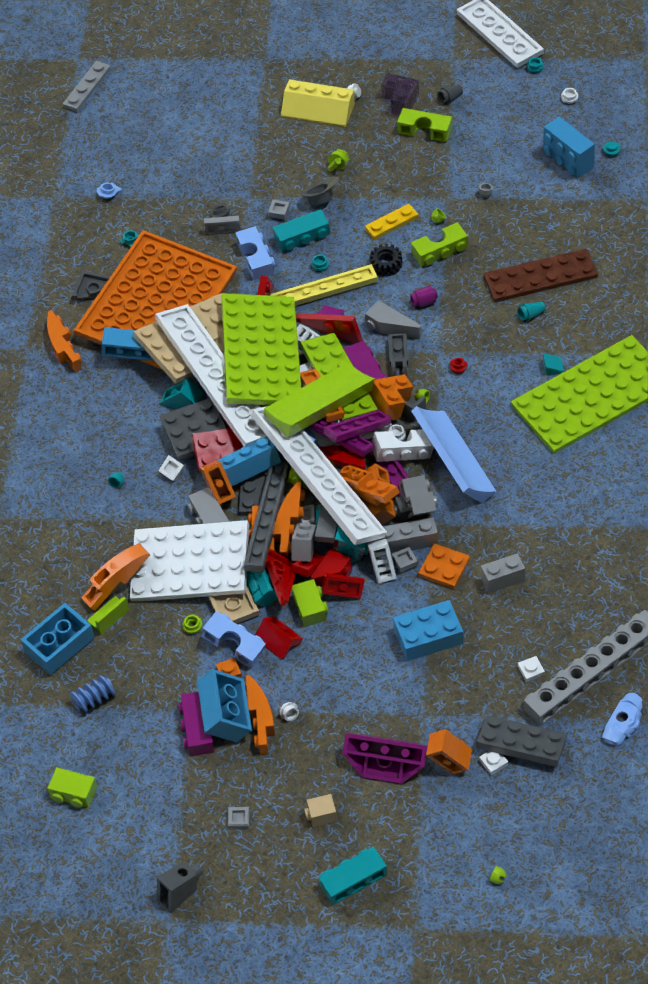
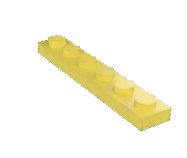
M371 264L272 293L270 296L294 297L295 306L378 282V277Z

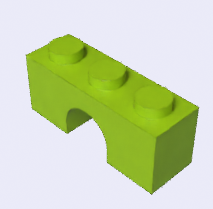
M403 108L397 121L398 134L414 136L417 130L426 128L430 130L431 140L447 142L453 128L452 117Z
M458 222L442 229L443 241L432 242L427 236L411 242V254L421 267L431 265L439 259L447 258L451 254L458 251L461 252L468 247V235Z

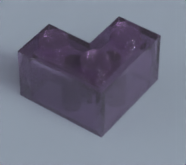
M389 73L386 74L381 84L382 98L391 100L392 114L400 115L403 108H413L419 96V80Z

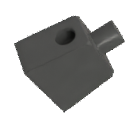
M180 862L158 876L157 901L172 913L197 890V878L203 874L202 868L198 864H194L189 868L184 862Z

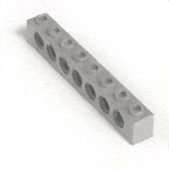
M644 610L640 614H635L628 623L620 625L612 635L604 637L596 647L589 648L584 656L580 659H575L568 668L560 670L552 680L544 682L536 692L528 694L524 699V711L539 726L543 725L648 645V612Z

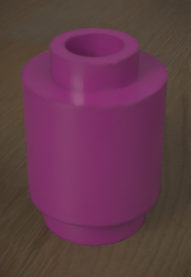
M431 286L415 290L410 294L414 308H421L436 303V298H438L436 289Z

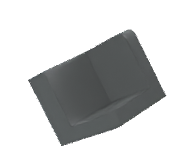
M423 396L418 401L412 398L408 402L404 400L405 405L402 415L416 422L417 419L411 411L416 406L426 410V398Z

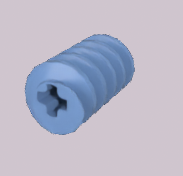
M99 675L97 677L98 682L92 679L90 681L91 686L85 683L83 685L84 690L78 687L76 689L77 694L73 691L69 693L79 713L80 709L88 712L87 705L95 708L94 701L102 704L101 697L109 700L108 693L116 696L114 687L106 675L105 678Z

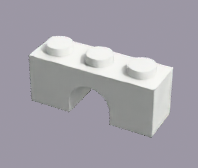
M423 429L410 430L406 442L398 440L394 436L393 431L375 432L371 442L374 444L373 453L377 462L430 459L434 449Z

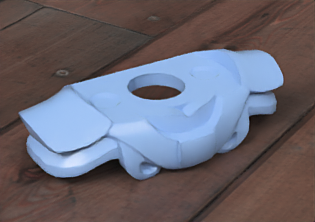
M628 693L620 700L602 735L606 743L618 746L622 744L625 737L630 738L631 734L638 729L642 716L641 709L643 708L640 696L635 693ZM625 713L628 715V719L620 722L616 719L617 715Z

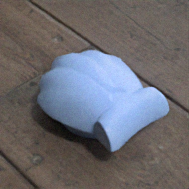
M112 182L104 183L97 188L99 197L105 199L113 198L122 191L121 188Z

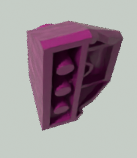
M345 733L343 755L361 777L402 784L425 767L428 746L411 741L374 735Z

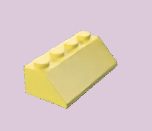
M289 79L284 91L281 117L346 127L355 105L354 90Z

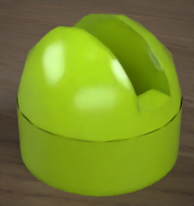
M436 208L431 214V220L435 221L434 223L440 224L446 219V215L439 208Z
M426 389L417 390L414 396L415 400L418 401L423 396L426 398L427 404L430 399V391Z
M496 865L489 881L497 885L504 883L505 881L500 879V877L507 878L505 870Z

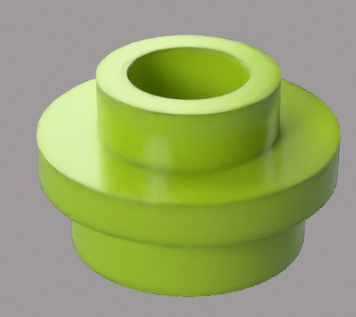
M188 615L182 624L184 631L189 634L198 633L202 629V620L196 615Z

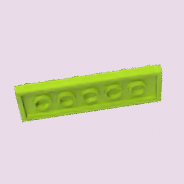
M335 333L300 341V348L312 369H316L321 377L347 362L352 365ZM369 393L342 407L344 418L340 420L345 421L378 410Z

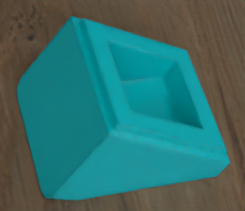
M543 354L546 376L564 372L561 357Z

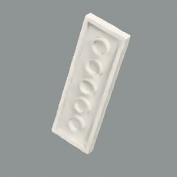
M473 0L457 9V15L516 68L528 63L529 59L544 54V49L489 0Z

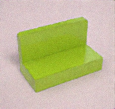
M116 596L113 597L92 615L87 622L91 624L95 631L102 635L129 611L127 599L124 596L121 599Z

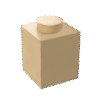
M331 794L307 800L308 808L304 809L307 821L311 820L313 827L337 821Z

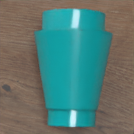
M542 301L525 303L517 308V314L521 321H529L545 312L546 308Z

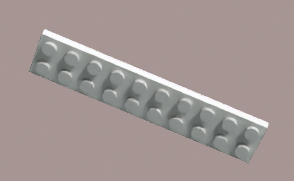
M189 305L157 313L155 320L244 447L250 446L259 439L267 437L250 415L252 409L261 408L260 405L226 403L224 355Z
M266 407L252 409L251 417L354 545L385 538L387 531L304 429L287 438L263 414Z

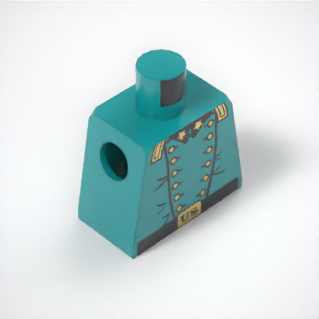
M338 525L333 550L350 557L351 562L362 563L364 554L370 556L368 543L354 545Z

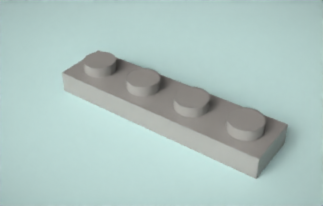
M96 61L64 101L63 108L78 113L109 73L111 66Z

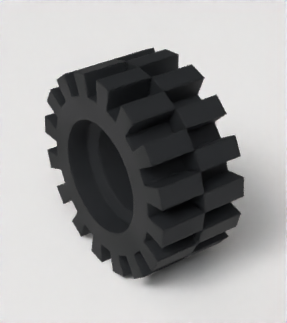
M381 244L379 248L375 247L374 251H371L370 265L372 264L376 274L379 275L381 273L383 277L387 274L388 277L390 273L395 275L396 271H400V268H402V254L397 246L394 248L392 244L390 247H388V244H385V247H383ZM383 258L392 259L390 262H381L380 260Z

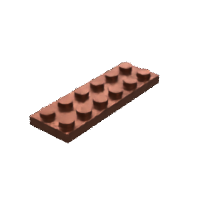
M587 248L484 273V279L494 303L598 278V272Z

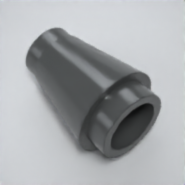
M459 84L440 88L437 92L438 100L443 104H448L462 94L463 89Z

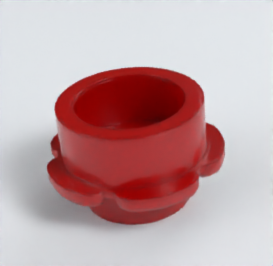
M463 358L452 359L449 363L450 369L456 374L463 373L468 366Z

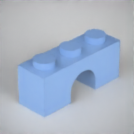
M256 226L235 232L237 245L242 256L254 254L247 257L248 269L253 280L260 279L261 275H273L274 259L269 257V248L267 244H263V235L261 232L258 233Z
M218 611L213 614L202 629L201 637L216 647L224 640L235 641L238 644L234 655L235 660L249 669L264 652L266 643L259 636L252 635L244 626L237 625L226 614H221Z

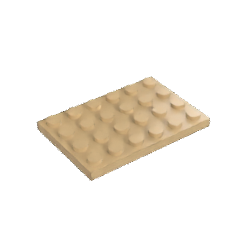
M221 293L190 308L224 355ZM157 321L133 331V337L175 384L194 376Z

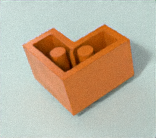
M405 374L375 379L369 395L378 410L391 417V420L401 418L405 405L404 400L409 401L413 385Z

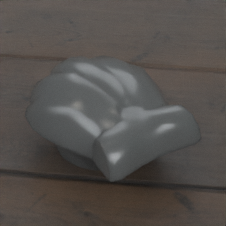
M219 205L212 209L213 213L211 215L212 217H227L230 213V207Z

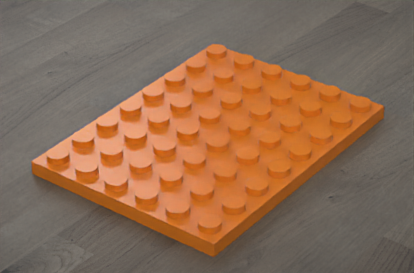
M142 230L75 327L74 334L102 345L104 327L137 330L156 322L155 315L157 313L187 304L191 307L223 293L237 272V266ZM139 360L162 369L154 360Z

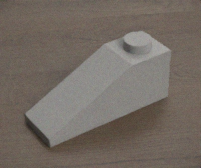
M379 300L365 313V324L370 330H375L382 334L407 333V337L418 339L422 337L420 324Z

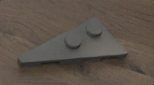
M82 270L71 295L72 300L97 297L111 276Z

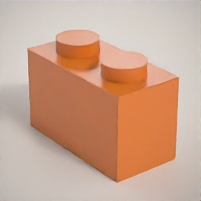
M215 460L199 468L207 487L210 488L219 505L236 497L221 462Z
M446 729L430 734L426 756L451 774L469 770L472 753L471 747Z

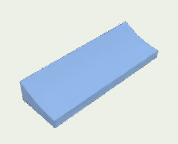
M416 406L411 412L462 492L480 503L485 502L496 490L445 411H430Z

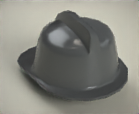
M329 177L303 191L301 196L307 197L313 209L322 207L331 199V188L339 182V178Z

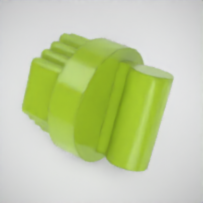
M337 149L328 157L330 164L328 170L330 172H333L335 169L343 170L347 166L349 161L347 152Z

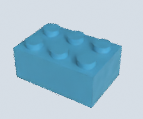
M557 117L544 126L543 151L547 156L554 158L559 165H563L570 174H574L578 178L594 168L595 144L561 117Z
M450 600L393 617L394 632L406 661L464 644L463 630Z
M64 603L20 640L24 653L51 675L95 637L91 624Z
M211 669L197 680L204 732L206 734L237 743L252 731L243 678Z

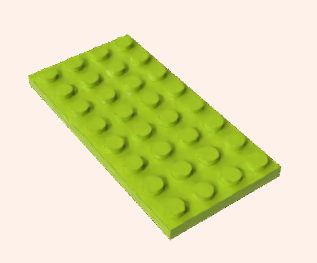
M222 293L226 403L271 405L300 389L301 378L294 297Z
M631 335L510 401V405L551 452L556 454L648 402V351Z

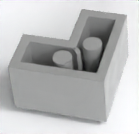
M425 475L399 481L401 495L408 509V519L427 516L436 511V507H438L437 497L433 496L432 491L428 492L430 491V484L428 479L425 480Z

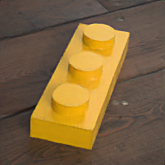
M407 204L365 225V230L375 241L418 219L419 214L410 204Z

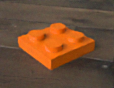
M434 543L418 573V577L455 590L470 561V556Z

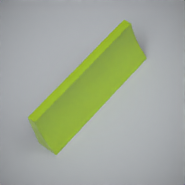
M347 362L264 408L263 414L289 438L321 420L326 414L335 412L338 407L341 406L342 408L372 391L375 378L365 375Z

